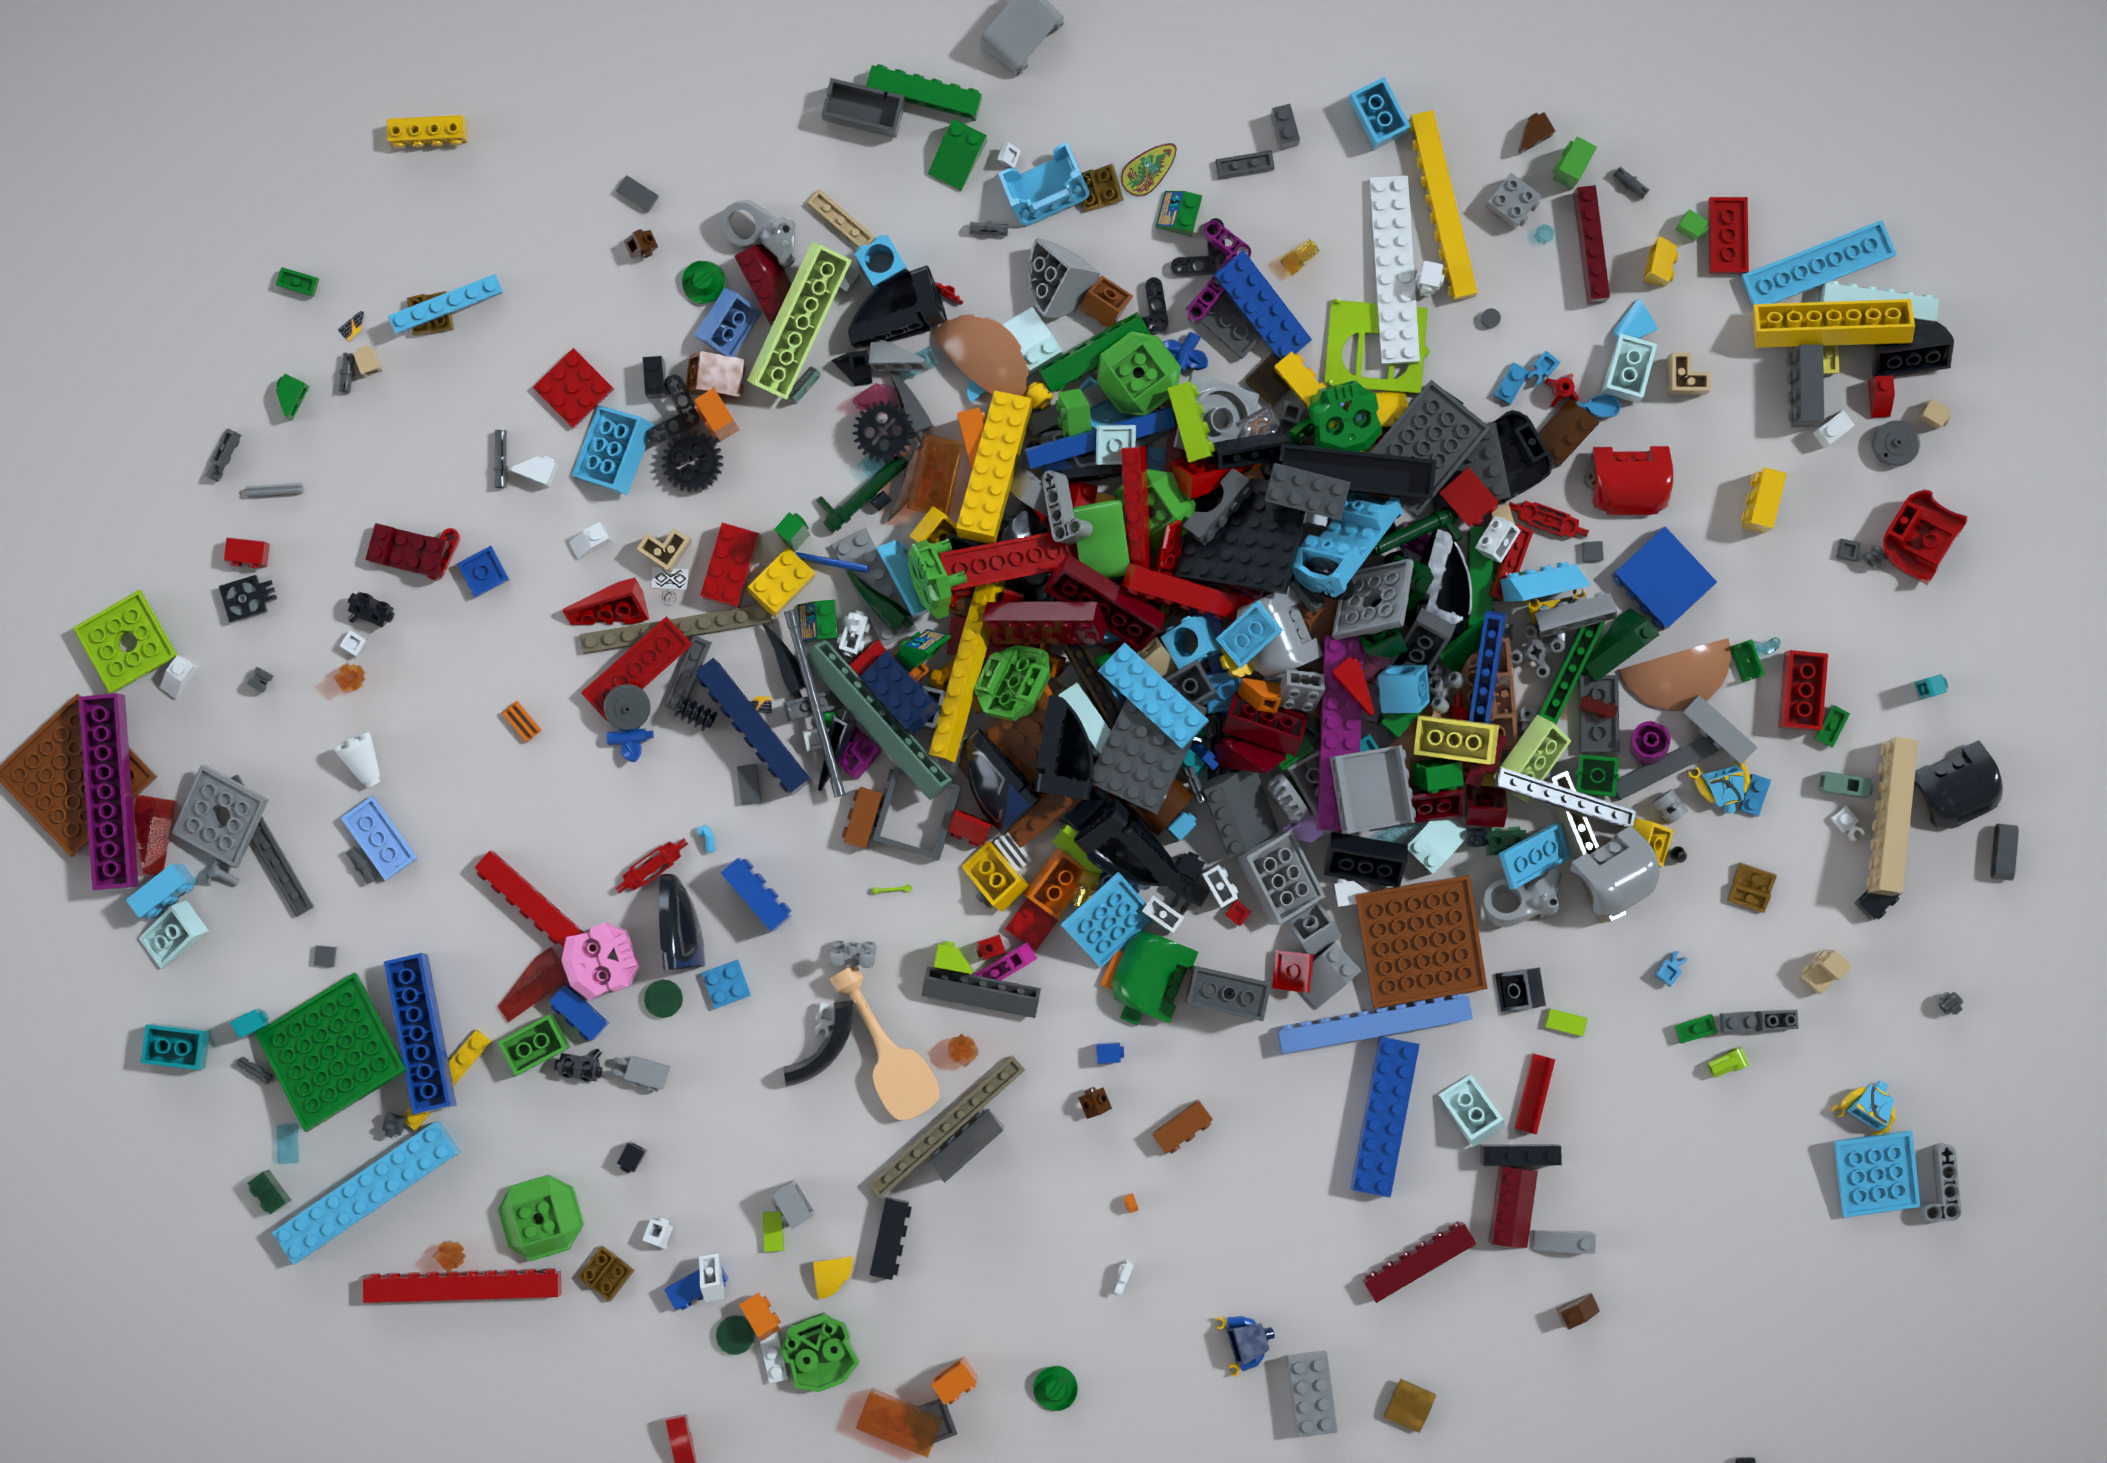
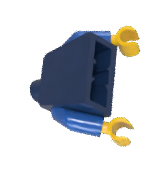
M1244 1316L1228 1317L1227 1319L1217 1317L1215 1320L1223 1321V1326H1216L1217 1329H1223L1225 1325H1228L1226 1331L1235 1358V1362L1229 1364L1228 1369L1232 1367L1237 1369L1231 1375L1235 1377L1239 1374L1240 1370L1244 1372L1257 1367L1265 1357V1353L1269 1351L1267 1341L1275 1338L1273 1329L1271 1327L1264 1329L1261 1323H1256L1254 1319Z

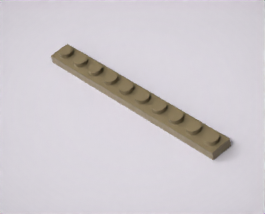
M761 605L670 619L686 637L761 625L763 623H773L772 615ZM660 621L580 634L582 651L585 654L633 646Z
M1012 1055L867 1184L870 1189L881 1199L1025 1071L1022 1065Z

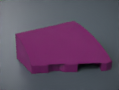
M855 726L850 742L841 758L840 765L850 776L859 779L883 750Z

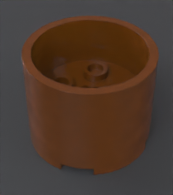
M1175 778L1158 815L1128 801L1125 802L1124 806L1128 810L1133 809L1157 838L1195 795Z

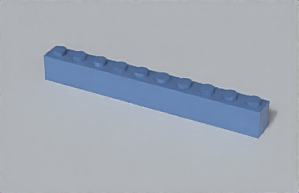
M1463 993L1451 995L1452 999L1444 1000V997L1433 998V1002L1425 1003V1000L1415 1001L1413 1006L1408 1007L1405 1003L1395 1005V1009L1388 1010L1387 1007L1377 1008L1375 1013H1369L1368 1010L1357 1012V1016L1352 1017L1349 1014L1338 1015L1336 1020H1331L1330 1017L1321 1018L1319 1023L1314 1024L1311 1021L1300 1022V1026L1293 1027L1292 1024L1282 1025L1281 1029L1277 1030L1281 1053H1291L1473 1020L1469 997L1463 996Z

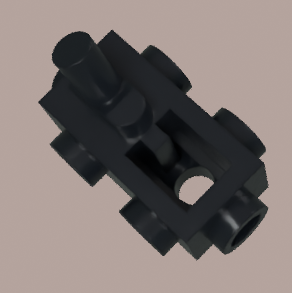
M359 591L357 594L352 593L348 599L350 604L348 612L352 613L348 620L351 623L360 618L382 628L387 623H391L394 618V608L387 602L374 599L370 594Z
M596 1049L590 1057L588 1055L577 1056L561 1053L560 1058L555 1061L554 1071H558L559 1075L564 1078H578L585 1082H597V1079H600L602 1076L603 1068L600 1067L598 1059L602 1052Z

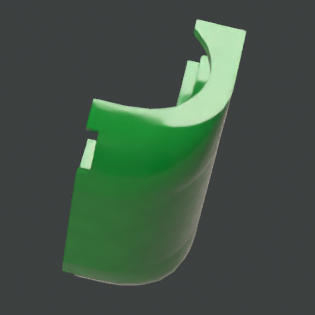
M1147 930L1138 932L1134 937H1130L1112 979L1113 999L1137 1011L1170 1023L1177 1007L1173 1003L1187 968L1192 970L1199 952Z

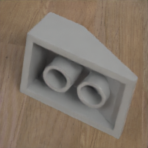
M1333 942L1313 960L1310 993L1302 992V994L1318 1009L1358 975L1361 969L1336 942Z

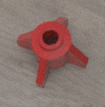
M1572 373L1567 378L1564 377L1559 380L1547 378L1545 380V384L1551 388L1553 387L1552 392L1555 396L1550 407L1553 408L1559 399L1569 398L1574 402H1578L1579 397L1574 391L1575 385L1572 381L1574 375Z

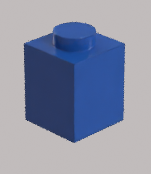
M1119 1042L1096 1043L1097 1064L1121 1063V1058H1124V1046L1120 1047Z

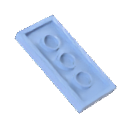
M374 796L369 797L341 817L385 881L418 859Z

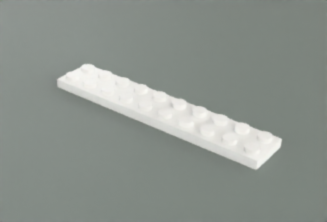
M1408 176L1372 177L1369 181L1381 365L1419 363Z

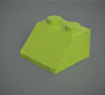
M944 940L942 944H938L934 967L973 974L974 969L959 947L954 946L955 942Z

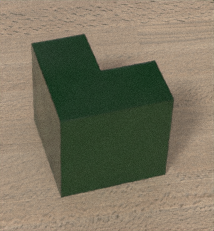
M1304 713L1309 716L1304 735L1309 743L1313 744L1320 735V721L1314 716Z

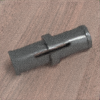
M1621 166L1613 174V177L1622 182L1627 190H1632L1641 199L1650 190L1640 183L1636 176L1633 177Z
M987 221V223L970 222V234H984L987 237L991 235L1008 236V224H993L991 221Z
M343 353L342 369L339 370L341 377L338 389L341 392L351 393L352 376L355 374L353 371L355 358L352 353Z
M356 846L346 852V855L355 866L354 869L361 874L367 885L378 878L368 865V860L364 859Z

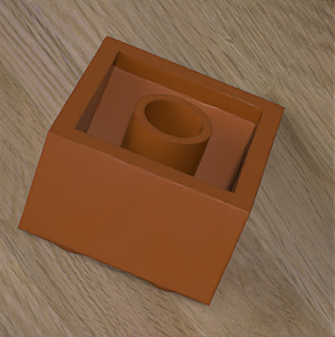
M1101 276L1088 290L1079 309L1086 315L1099 321L1103 326L1110 328L1117 322L1133 298V295L1104 276Z

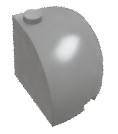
M1035 239L1029 256V262H1031L1030 274L1027 273L1028 286L1034 296L1033 302L1044 317L1058 318L1065 316L1080 306L1088 290L1096 283L1100 272L1072 251L1044 239Z

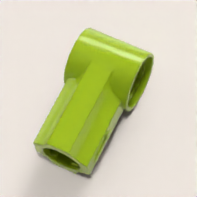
M1742 1047L1734 1048L1726 1052V1055L1707 1062L1710 1073L1714 1078L1731 1071L1741 1070L1750 1065Z

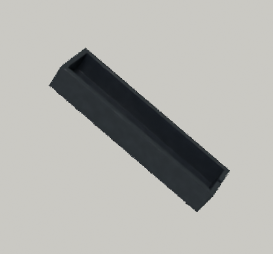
M1291 444L1280 445L1278 462H1281L1282 465L1351 482L1349 491L1429 500L1433 498L1437 460Z

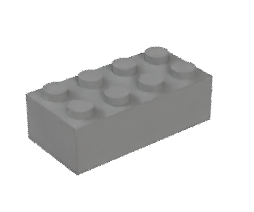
M1326 1351L1287 1355L1298 1437L1337 1433Z

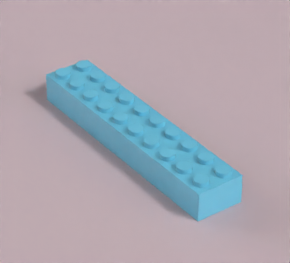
M438 1120L273 1231L272 1234L292 1264H297L461 1152L440 1120Z

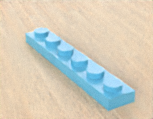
M496 274L388 315V318L397 335L502 294L503 290Z

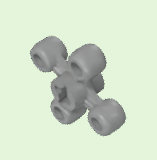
M1528 623L1523 629V634L1528 638L1529 646L1524 650L1513 649L1511 651L1513 664H1520L1525 659H1532L1536 664V676L1540 679H1545L1551 672L1549 665L1545 662V655L1549 652H1562L1565 648V642L1562 638L1555 637L1549 643H1542L1538 639L1539 631L1537 625ZM1533 628L1534 633L1530 634L1527 629ZM1554 643H1560L1561 647L1556 648ZM1534 647L1542 650L1539 653V657L1535 652H1532ZM1513 654H1518L1520 658L1514 659ZM1544 668L1546 673H1540L1539 669Z
M1435 662L1429 672L1432 676L1428 680L1429 697H1434L1431 702L1432 708L1437 713L1444 714L1449 709V703L1445 698L1449 696L1452 687L1460 689L1465 685V677L1459 672L1454 671L1449 674L1448 679H1443L1446 670L1440 663Z
M842 940L833 941L831 952L829 953V964L833 967H840L845 964L848 966L860 965L863 968H871L875 963L876 944L871 941L863 942L862 945L858 942L845 943Z

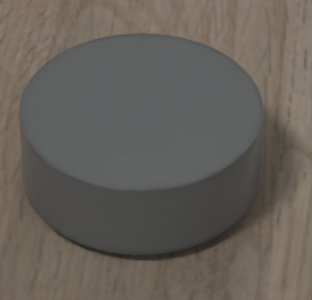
M1487 309L1481 315V323L1486 328H1495L1500 323L1501 316L1496 309Z

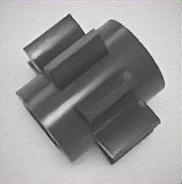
M1945 992L1939 997L1941 1002L1938 1005L1945 1014L1949 1015L1952 1013L1957 1015L1963 1010L1960 1006L1963 1000L1955 992L1951 994Z

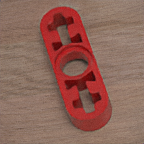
M453 528L445 529L440 536V539L449 541L446 537L447 534L451 535L454 532L453 536H455V540H450L452 548L447 549V558L442 560L444 564L443 567L441 566L442 578L460 542V534ZM427 576L429 579L433 581L440 580L438 578Z

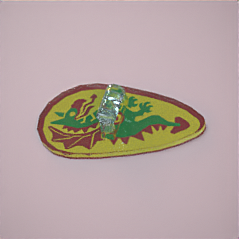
M1166 143L1155 146L1128 162L1122 169L1120 177L1124 190L1130 195L1137 197L1146 196L1153 192L1173 165L1177 151L1176 145Z

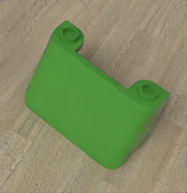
M1111 500L1073 507L1075 518L1089 521L1093 526L1092 533L1088 538L1076 542L1079 561L1111 581L1124 580L1130 562L1121 501Z

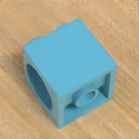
M880 235L874 238L873 243L868 246L866 244L856 249L857 252L854 253L856 262L873 291L887 279L907 269L888 235ZM877 253L890 255L894 259L891 263V268L883 273L871 271L867 267V263L869 264L873 255Z
M1187 616L1180 621V625L1169 627L1165 630L1166 634L1161 636L1178 670L1195 660H1198L1201 664L1222 649L1205 616ZM1188 630L1194 631L1198 638V647L1193 654L1186 649L1184 644V637Z
M1389 665L1376 679V686L1380 692L1378 705L1381 707V713H1419L1430 702L1427 665Z

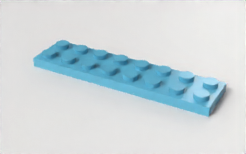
M1883 220L1745 273L1740 277L1753 307L1754 304H1775L1829 281L1892 258L1897 254Z

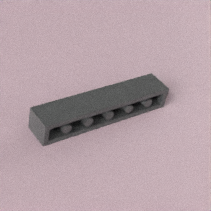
M927 966L922 996L1036 1018L1041 988Z

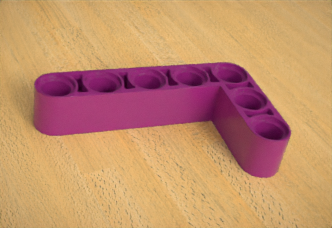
M1217 221L1206 223L1203 233L1204 238L1228 256L1219 269L1235 257L1239 251L1244 250L1249 258L1251 257L1252 251L1249 245ZM1209 228H1214L1217 230V233L1215 235H1211L1207 232V230ZM1229 239L1232 245L1225 246L1222 241ZM1214 276L1188 308L1187 318L1193 324L1203 321L1225 293L1223 287L1219 288L1214 285V282L1217 281ZM1210 295L1213 300L1205 302L1202 297ZM1198 310L1201 315L1193 317L1191 311Z

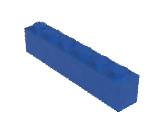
M1487 611L1485 613L1469 721L1488 724L1491 722L1507 613Z

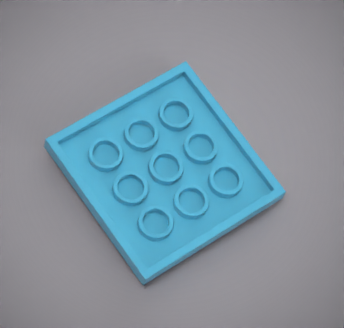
M1117 872L1069 916L1061 926L1093 961L1102 968L1118 950L1120 951L1127 945L1130 937H1134L1138 932H1141L1153 919L1142 912L1146 903L1123 876Z
M1911 1130L1834 1141L1841 1213L1844 1218L1921 1207L1913 1132Z

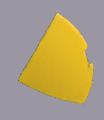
M853 1256L813 1261L818 1299L827 1298L840 1290V1287L845 1280H848L851 1274Z

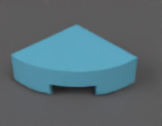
M970 380L967 387V396L970 403H973L986 393V390L973 380Z

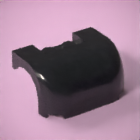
M1514 410L1507 411L1494 421L1498 430L1511 498L1501 500L1503 504L1542 482L1551 474L1552 457L1532 421L1527 415Z
M1026 506L998 533L996 542L1048 533V531L1039 522L1041 518L1030 506ZM1052 572L1006 580V582L1015 592L1024 594V598L1034 589L1046 584Z
M1980 740L1963 747L1961 753L1934 766L1929 767L1926 765L1915 770L1914 785L1924 795L1930 809V821L1935 827H1950V829L1959 827L1998 807L1999 802L2002 800L2003 782L1999 768Z

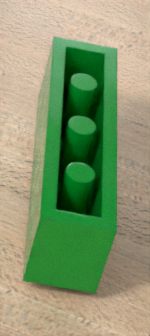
M788 512L774 529L780 539L795 552L810 535L806 522L796 512L794 515Z

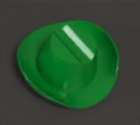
M705 260L691 263L685 269L682 276V286L685 294L690 300L700 304L709 303L717 299L726 284V278L721 268Z
M1051 1366L1044 1369L1038 1374L1033 1384V1393L1037 1402L1044 1408L1052 1411H1062L1070 1407L1075 1401L1078 1392L1075 1376L1071 1371L1062 1366Z

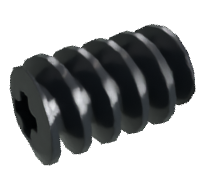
M683 694L675 707L674 717L681 714L682 721L686 717L688 718L687 724L695 721V728L701 724L702 732L706 728L709 729L715 721L717 712L715 711L711 714L710 708L704 711V705L701 704L697 707V701H693L690 704L691 698L687 697L684 700Z

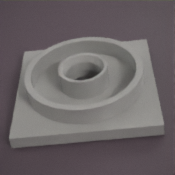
M1190 373L1188 381L1193 382V385H1197L1199 396H1197L1198 403H1202L1205 412L1202 417L1204 422L1208 423L1210 433H1207L1209 441L1218 442L1250 436L1260 394L1196 373ZM1217 411H1222L1226 416L1227 420L1223 429H1218L1213 424V415ZM1178 427L1173 447L1185 451Z
M1411 559L1357 570L1351 578L1355 586L1354 595L1347 600H1338L1332 637L1338 640L1363 634H1376L1384 630L1403 627L1414 562ZM1382 598V601L1379 603V605H1377L1376 607H1372V604L1376 600Z
M203 764L198 770L171 834L233 868H239L269 799ZM220 807H226L230 812V819L227 825H223L217 820L216 813Z

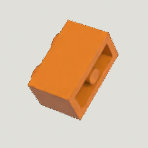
M757 1293L739 1304L760 1342L781 1330L778 1325L781 1321L776 1312L773 1314L770 1312L769 1307L771 1304L766 1296L762 1297L760 1293Z

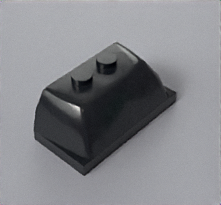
M1938 322L1915 324L1912 343L1875 344L1872 376H1900L1951 368L1954 347L1953 336L1945 326Z

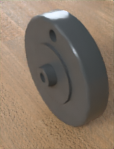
M1898 420L1890 421L1882 425L1875 432L1872 447L1875 456L1883 464L1891 467H1900L1910 463L1917 456L1920 449V438L1917 431L1910 424Z
M620 684L612 688L605 697V716L609 723L618 729H636L643 725L649 717L651 709L649 697L637 685Z

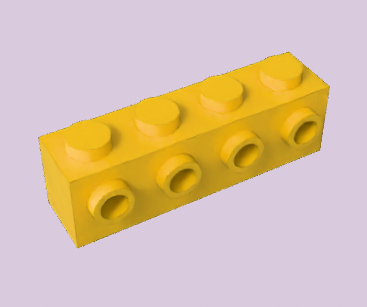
M463 115L387 119V141L394 148H405L406 145L419 148L424 147L426 144L439 147L445 143H450L454 146L462 145V143L467 142V120Z

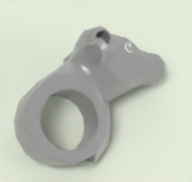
M750 200L734 202L723 211L721 215V230L724 237L731 242V246L746 250L763 244L777 258L779 265L790 267L794 263L796 224L793 220L784 217L776 218ZM736 210H745L753 216L756 229L751 237L744 238L734 232L731 219Z
M1552 868L1527 887L1522 885L1516 889L1509 888L1507 879L1494 880V883L1488 887L1484 894V902L1482 904L1484 915L1491 923L1501 927L1517 925L1536 915H1539L1541 920L1546 918V915H1555L1559 910L1558 899L1561 872L1559 869ZM1507 892L1516 896L1520 906L1514 912L1502 913L1492 906L1491 899L1498 893Z

